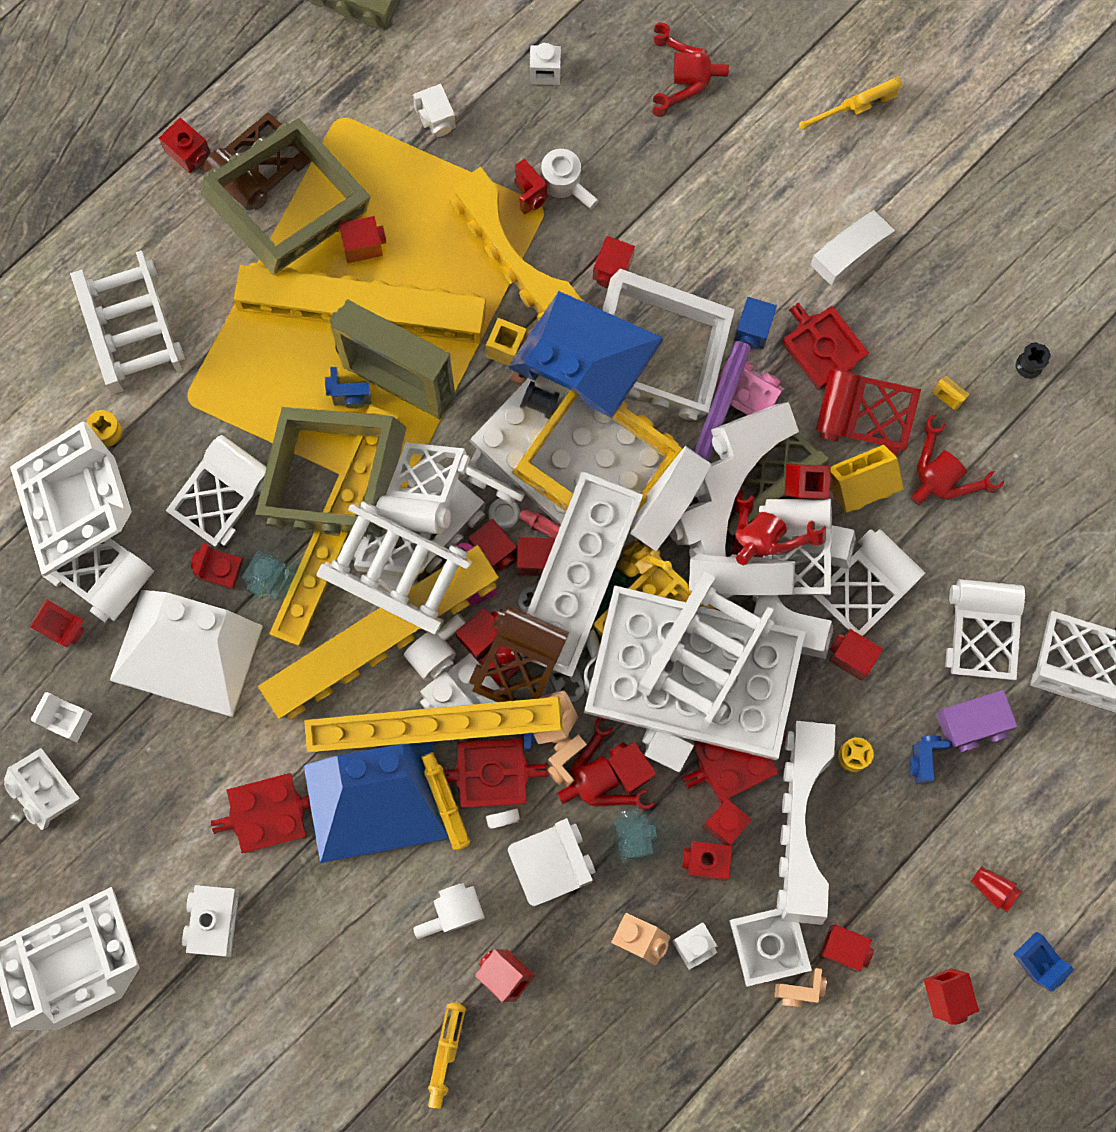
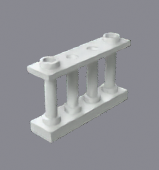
M142 250L136 252L140 264L139 267L99 280L87 279L83 270L70 273L105 385L112 395L124 391L121 380L126 379V375L171 361L177 373L183 372L180 361L185 360V356L180 342L174 343L161 305L153 278L158 277L152 259L146 260ZM143 278L145 279L149 294L106 308L102 306L97 307L94 297L99 296V292ZM150 306L154 307L158 319L157 322L114 336L111 333H105L103 325L108 323L107 320ZM160 333L163 334L167 349L122 364L120 361H114L112 352L117 351V347Z
M362 501L360 505L356 503L351 504L348 510L357 514L358 518L337 561L333 560L332 563H322L316 576L435 635L444 621L438 617L439 611L437 609L458 566L468 569L473 562L467 559L468 553L453 545H450L449 549L378 515L380 509L365 501ZM371 521L388 531L367 574H363L359 578L349 573L351 570L349 564ZM401 536L417 544V547L396 590L392 589L391 593L379 588L380 582L378 580ZM429 551L447 559L426 604H421L419 608L408 602L410 597L407 595Z
M704 571L637 690L647 696L650 695L653 688L658 691L660 689L667 691L707 714L701 724L702 727L707 729L712 721L716 724L719 723L727 706L722 704L758 637L760 636L765 639L774 622L769 619L773 612V609L767 607L760 618L715 593L716 589L711 587L716 577ZM703 604L707 607L709 604L754 629L747 644L744 646L701 622V617L695 614L699 606ZM694 632L737 656L738 660L730 674L685 650V645L680 643L684 633L692 634ZM678 660L722 685L723 687L714 703L667 677L669 673L663 670L668 661L676 662Z

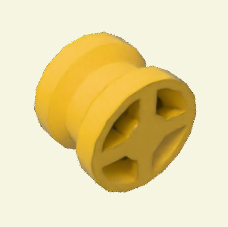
M98 410L88 417L86 423L106 447L118 443L122 437V426L111 412ZM104 422V426H102L100 429H97V427H100V425H102Z
M854 737L847 740L838 751L840 766L852 773L864 770L874 757L871 744L863 738Z

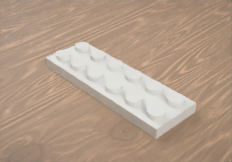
M584 471L580 475L527 611V614L569 631L567 640L553 670L570 677L573 676L643 494ZM536 660L531 661L544 667H547V665Z

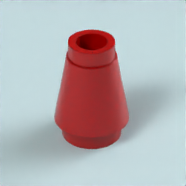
M982 866L970 881L997 910L1001 908L1006 913L1022 893L1020 889L1015 887L1017 883L988 869L986 870Z

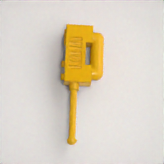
M897 76L843 100L844 102L840 106L804 122L801 121L799 127L805 130L806 127L841 111L854 110L855 115L872 108L870 102L878 98L881 99L882 103L899 96L897 90L903 88L901 80Z
M638 540L632 541L622 549L624 554L615 565L617 572L628 577H634L638 573L643 574L653 565L660 566L665 571H669L672 568L670 561L661 560L659 549L655 551L645 543L641 544Z

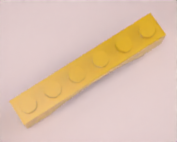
M479 167L451 185L452 199H450V203L458 215L463 214L468 220L467 226L474 237L478 238L480 236L485 242L484 248L493 261L498 260L503 266L501 270L506 280L510 284L515 282L521 290L519 295L527 307L533 306L538 313L536 315L538 321L558 291L582 301L569 282L550 277L536 270L525 262L511 247L499 221L498 189L482 167Z

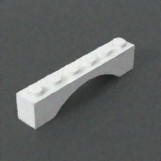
M796 721L793 730L787 731L785 749L791 751L790 762L785 763L784 781L789 782V793H784L782 813H788L787 825H782L780 839L781 845H786L785 857L780 858L779 877H784V890L779 889L777 898V910H783L782 921L822 925L827 918L829 884L819 871L811 855L806 837L805 813L807 799L818 776L829 766L834 757V724Z

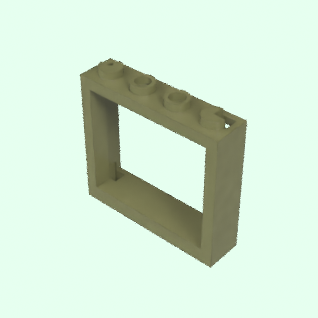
M299 118L289 124L287 122L281 124L275 133L266 139L264 137L259 138L250 149L244 153L238 152L234 154L227 164L219 169L213 168L209 170L203 177L201 195L273 275L340 230L338 223L355 220L366 213L371 198ZM295 142L346 199L276 246L223 187Z
M347 299L342 308L339 307L336 313L333 312L330 319L332 333L343 368L440 420L455 395L450 353Z
M282 407L255 515L265 520L266 526L276 527L279 530H284L285 526H292L293 529L305 533H312V529H319L321 532L332 536H339L340 532L350 534L358 516L280 508L299 430L379 437L364 499L365 502L376 507L379 498L382 495H386L399 462L406 426L393 416ZM370 521L363 537H367V535L381 536L383 527H379Z

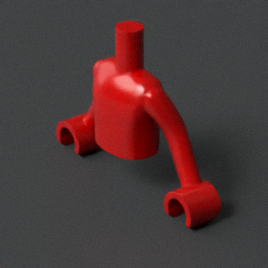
M659 22L654 26V32L664 34L662 36H654L653 41L657 46L668 45L681 52H675L674 84L692 85L669 97L662 93H658L653 97L654 103L663 105L662 107L655 106L653 114L657 117H662L667 113L668 107L703 91L709 84L711 76L728 77L729 64H711L706 50L688 46L670 37V28L663 22Z
M931 415L924 424V431L927 437L917 464L918 478L923 485L911 496L912 501L920 505L931 494L939 498L954 499L984 489L989 493L997 492L1003 486L1004 480L999 485H992L989 478L995 471L989 472L984 480L953 488L967 474V470L956 457L946 450L929 463L936 437L945 428V424H943L941 428L934 429L930 422L933 421L936 415Z
M738 491L735 497V511L739 514V520L735 536L739 544L744 547L736 556V561L740 565H746L756 553L765 556L779 555L808 543L814 546L825 543L827 527L823 526L821 530L815 531L814 521L808 522L807 534L778 543L787 532L786 524L777 516L767 512H760L748 524L749 514L754 509V496L751 495L749 499L743 500V491Z
M597 718L594 725V735L571 766L570 776L574 779V782L567 788L557 792L558 798L562 804L580 796L584 802L589 803L591 806L636 805L640 810H650L655 801L647 806L642 805L639 801V797L649 792V790H641L637 795L602 796L607 791L619 786V782L604 756L586 764L603 737L609 736L613 731V728L606 732L600 731L598 724L605 721L606 718Z

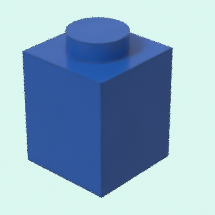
M747 296L734 341L750 345L751 349H764L777 305Z

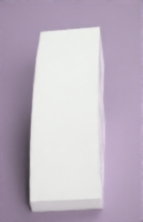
M873 210L853 223L813 256L810 265L832 286L849 270L855 269L891 237L895 230Z
M685 446L646 495L647 501L635 515L630 527V533L657 551L693 500L712 466L711 463Z
M697 554L690 559L689 591H693L702 573L705 571L716 577L711 587L716 589L715 593L791 595L794 593L795 561L752 557L743 566L736 561L737 555L732 554L730 557Z

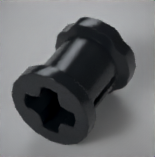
M1038 342L1030 343L1016 360L1015 367L1017 372L1024 378H1036L1041 374L1043 368L1048 365L1051 357L1050 351L1043 344Z
M530 381L520 407L523 409L529 407L543 413L544 418L550 419L560 393L556 391L550 393L536 387L535 382Z

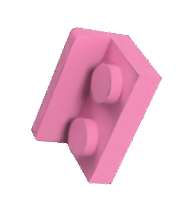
M746 361L730 404L747 415L775 405L779 396L784 391V388L779 386L781 381L767 372L762 376L753 371L754 365L749 361ZM727 362L725 363V365H724L722 371L720 372V374H719V376H718V378H717V382H716V386H715V390H714V394H713L714 396L716 395V392H717L718 386H719V384H720L721 378H722V376H723L724 370H725V368H726Z

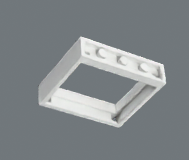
M619 269L610 279L603 311L614 315L619 295L623 294L712 326L694 401L639 382L634 384L625 399L645 401L650 403V407L659 411L671 410L677 412L679 417L685 420H699L708 414L735 309Z

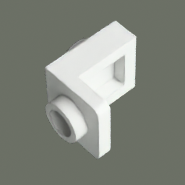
M45 692L31 721L77 743L92 713L51 693Z

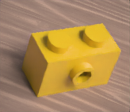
M885 445L831 466L830 477L833 497L846 513L852 510H859L869 503L888 498L893 493L904 489L898 459Z

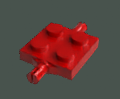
M799 302L789 309V312L798 321L799 325L795 331L784 337L781 343L817 390L826 386L830 369L853 374L852 369L854 366L868 357L869 352L833 306H830L820 314L811 316L806 313Z
M695 741L693 751L697 757L699 769L686 776H682L683 782H686L696 777V779L685 784L687 789L705 781L712 787L718 801L722 802L726 798L728 799L778 774V771L772 759Z
M522 739L457 742L458 761L455 769L443 770L447 782H456L460 791L461 809L526 805L525 787L528 778L547 777V763L527 765L523 755Z
M292 773L226 789L230 803L229 816L211 820V826L224 824L223 826L212 828L214 834L233 829L238 837L241 853H247L307 837L303 818L304 810L311 808L309 795L304 797L299 795L294 786Z

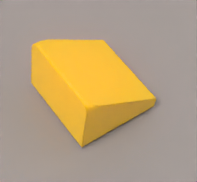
M947 376L941 378L932 391L935 396L954 411H957L969 397L968 392Z

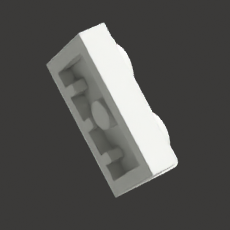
M42 748L7 769L4 778L6 791L13 799L17 798L24 807L23 811L30 823L37 824L41 830L48 827L50 820L78 804L80 798Z

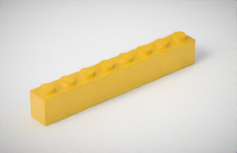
M251 263L249 266L240 265L233 298L239 311L330 323L333 312L336 313L339 307L342 308L348 299L414 335L481 344L486 313V299L481 298L475 293L466 292L458 295L451 294L448 290L434 288L432 291L422 290L412 284H403L400 287L389 285L382 280L364 282L352 276L335 278L328 277L327 274L318 271L310 272V274L298 273L297 270L288 267L273 275L265 265L259 263Z
M478 545L467 551V559L473 561L470 568L465 569L458 566L437 609L439 611V618L450 610L453 615L459 613L470 605L467 599L478 593L480 597H483L497 588L494 582L500 578ZM443 567L411 587L407 595L410 597L409 603L419 608L421 604H426ZM378 608L258 685V688L278 719L287 716L289 720H292L306 711L305 703L313 698L318 703L334 693L331 689L333 685L341 680L346 685L359 677L361 674L358 669L368 663L371 667H374L388 658L385 653L394 646L401 650L416 639L413 634L422 628L382 608Z

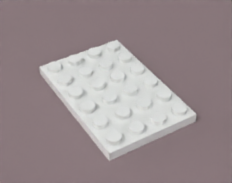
M541 375L538 376L536 381H533L536 387L550 393L555 391L560 393L553 410L554 413L570 389ZM528 378L476 432L469 442L551 519L561 526L566 512L511 473L549 420L544 418V414L529 407L524 409L520 407L530 381H533ZM578 395L533 458L531 464L572 493L575 491L582 471L641 493L665 457L607 415L586 406L581 396ZM630 530L622 549L638 539L630 533ZM621 550V553H620V555H619L618 560H619V559L622 557V555L624 554L622 550Z
M614 586L584 713L777 760L780 754L805 632L773 624L765 639L759 636L722 702L727 708L719 723L716 724L712 721L708 728L705 729L701 726L707 715L663 689L658 691L653 688L649 696L637 690L683 609L685 602ZM699 606L695 613L701 617V622L744 646L754 629L722 611ZM685 632L680 640V643L685 645V650L730 674L738 660L737 656L694 632L692 634ZM669 660L663 670L669 673L667 677L713 703L723 687L678 660L676 662Z

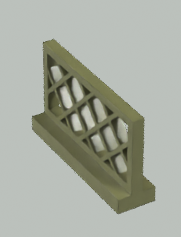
M799 432L786 438V441H781L774 446L785 448L784 461L766 460V454L763 455L762 460H759L755 465L762 466L761 480L745 479L741 485L760 487V494L754 499V509L749 514L748 524L759 514V507L765 506L766 499L795 498L784 496L786 464L828 466L829 458L821 450L817 452ZM789 448L803 449L809 455L802 462L788 461ZM765 467L784 468L783 477L778 481L764 480ZM694 496L693 501L698 503V498ZM737 512L728 520L726 540L732 547L738 527L739 514Z

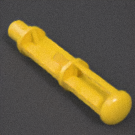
M434 752L427 753L421 756L425 766L424 775L429 783L439 815L442 818L452 844V849L462 850L469 846L471 841L468 838L443 767L437 763Z
M456 1002L446 1005L442 1031L428 1087L431 1093L428 1107L441 1109L443 1097L447 1095L449 1090L443 1083L448 1063L455 1060L464 1014L466 1012L465 1006ZM448 1010H452L446 1039H444L443 1033ZM459 1012H462L457 1039L453 1041Z

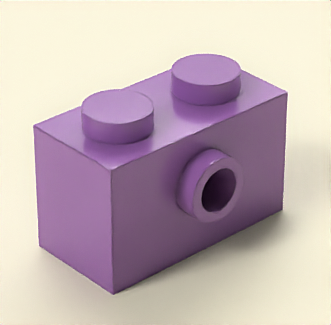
M1004 690L942 709L936 714L945 740L951 742L949 751L959 748L961 753L980 747L978 741L987 738L990 739L991 743L1010 737L1008 732L1017 727Z

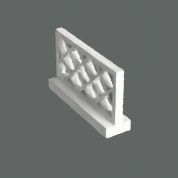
M1051 611L1047 620L1037 668L1032 675L1030 686L1116 713V685L1112 683L1107 675L1116 670V665L1104 670L1095 656L1107 649L1116 663V649L1114 648V645H1116V631ZM1055 623L1067 625L1073 636L1061 641L1054 631ZM1088 633L1098 635L1103 646L1092 651L1083 636ZM1074 640L1078 642L1085 653L1084 656L1076 660L1072 659L1064 646ZM1058 649L1067 663L1060 668L1047 664L1048 654ZM1089 659L1098 674L1092 677L1085 676L1081 673L1077 664Z

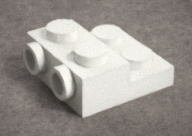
M471 653L449 671H444L420 691L421 696L424 698L420 701V704L424 709L495 703L491 699L472 692L474 685L470 684L469 680L476 664H480ZM490 675L485 677L482 683L483 686L493 690L500 689ZM469 738L458 740L460 742H466Z

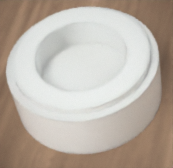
M499 498L490 505L489 520L494 519L503 531L510 530L518 524L520 509L515 501L512 504Z
M516 808L488 815L486 820L488 827L492 829L519 822L520 817Z

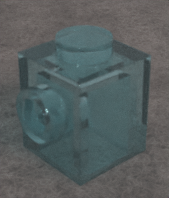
M257 550L242 579L248 586L246 589L250 593L262 599L266 595L275 600L290 575V571L286 564Z
M638 810L620 812V818L613 821L619 860L652 856L654 853L652 841L657 840L654 821H648L647 814L639 815Z

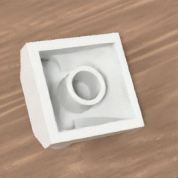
M774 909L729 920L746 987L812 971L799 922L782 921L783 910Z

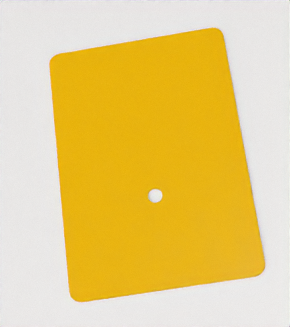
M337 119L331 125L322 144L371 196L366 213L357 219L375 216L377 226L383 225L387 244L381 245L383 256L347 263L339 230L286 267L295 269L298 273L310 274V272L318 271L327 274L328 277L352 276L364 282L382 280L393 286L401 287L403 284H412L422 290L432 291L434 288L448 290L451 294L462 295L466 292L478 294L481 298L486 299L483 338L510 283L502 273L501 269L503 266L498 260L493 261L484 248L485 242L480 236L478 238L474 237L467 226L468 220L463 214L458 215L450 203V199H452L451 185L472 172L353 119ZM311 162L270 238L276 246L346 199L313 162ZM494 183L499 194L498 216L503 233L511 247L523 259L543 220V207L523 214L520 210L519 201L521 194ZM259 259L257 263L264 265ZM234 304L187 393L188 401L194 408L272 444L282 407L366 414L371 405L399 416V421L406 426L400 456L406 442L429 445L441 419H437L344 369L340 356L335 349L336 342L330 323L239 311L236 304ZM416 335L450 353L454 389L456 391L479 343ZM330 367H337L340 384L369 382L372 404H364V407L358 409L347 408L346 405L334 406L332 397L326 396L325 377H331ZM299 430L294 454L340 474L356 435ZM412 454L409 461L410 467L416 466L423 455ZM408 481L402 483L400 487H407Z

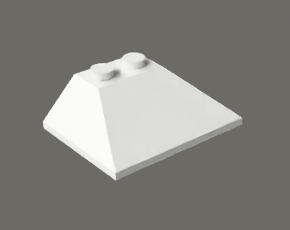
M84 421L10 466L40 571L44 576L49 575L121 532L132 512L114 456Z
M141 590L110 681L233 718L263 626L233 612L167 592Z
M112 887L0 941V988L10 1025L14 1031L60 1030L120 1000L140 968Z

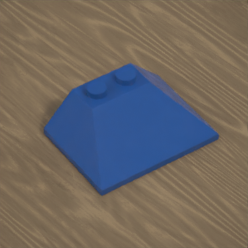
M558 291L508 367L510 370L533 381H536L538 376L541 375L580 394L586 406L613 418L663 339L661 336Z
M433 742L399 744L337 755L304 765L320 863L449 839L429 783L424 775L425 766L421 756L427 753L434 752Z

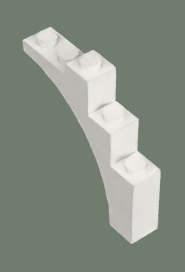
M789 402L772 405L711 429L713 435L712 444L715 451L720 455L721 460L711 463L712 466L695 495L699 502L687 507L680 520L670 532L671 538L676 541L677 545H690V559L697 554L726 557L725 544L728 520L735 497L746 476L760 458L775 445L799 432ZM719 594L726 599L733 596L731 594Z

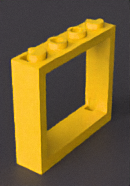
M569 390L511 472L565 512L573 493L532 465L531 461L576 397L580 396V394ZM623 401L611 419L665 457L640 493L643 496L637 509V514L647 501L646 495L682 451V448L678 446L679 443L673 440L672 435L668 433L661 434L653 428L654 423L641 414L636 416L627 409L628 405Z

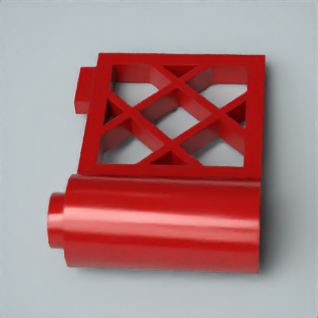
M830 369L815 430L821 432L820 438L838 442L839 436L880 444V446L885 445L893 454L898 455L900 449H907L921 389ZM866 384L877 386L883 396L869 406L863 398ZM884 388L893 389V391L887 394ZM901 391L911 393L909 406L898 413L890 398ZM886 401L894 416L879 424L871 410ZM862 404L864 409L859 412L860 405ZM867 413L875 428L866 434L854 432L857 419ZM906 414V418H905V422H904L901 417ZM896 420L903 429L900 442L889 440L883 431V428ZM879 432L882 438L874 437L872 435Z

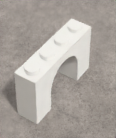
M425 456L419 463L426 460L427 457ZM436 463L440 471L445 469L441 464ZM431 466L416 476L422 483L437 473ZM413 477L407 480L411 488L417 486ZM457 480L448 505V509L451 512L450 525L442 534H437L432 542L449 549L450 545L456 546L461 544L464 540L462 535L468 528H476L485 517L483 513L485 511V502L459 480ZM441 481L427 490L442 492L445 485ZM363 539L361 540V542H360V544H359V546H358V548H357V550H356V552H355V554H354V556H353V558H352V560H353L354 562H355V560H356V558H357V555H358V552H359V550H360V547H361V544H362V542H363ZM379 548L368 555L366 562H373ZM409 551L393 562L396 566L407 567L412 554ZM429 551L423 573H418L412 587L419 583L427 573L431 575L440 568L443 563L441 556ZM381 574L378 581L391 593L392 589L396 590L402 577Z
M832 525L831 565L849 569L856 541L853 529ZM781 538L778 543L789 541V539ZM808 543L803 545L802 548L815 559L824 550V543L819 546ZM800 550L788 560L795 561V565L811 562ZM789 552L779 554L778 556L783 559ZM824 557L819 561V563L824 564ZM753 595V601L756 602V606L752 614L761 618L767 607L772 608L773 612L769 619L775 625L805 632L801 654L826 659L833 633L832 621L793 612L782 604L778 595Z

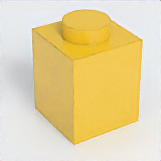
M497 318L486 343L487 358L509 366L527 339V329Z

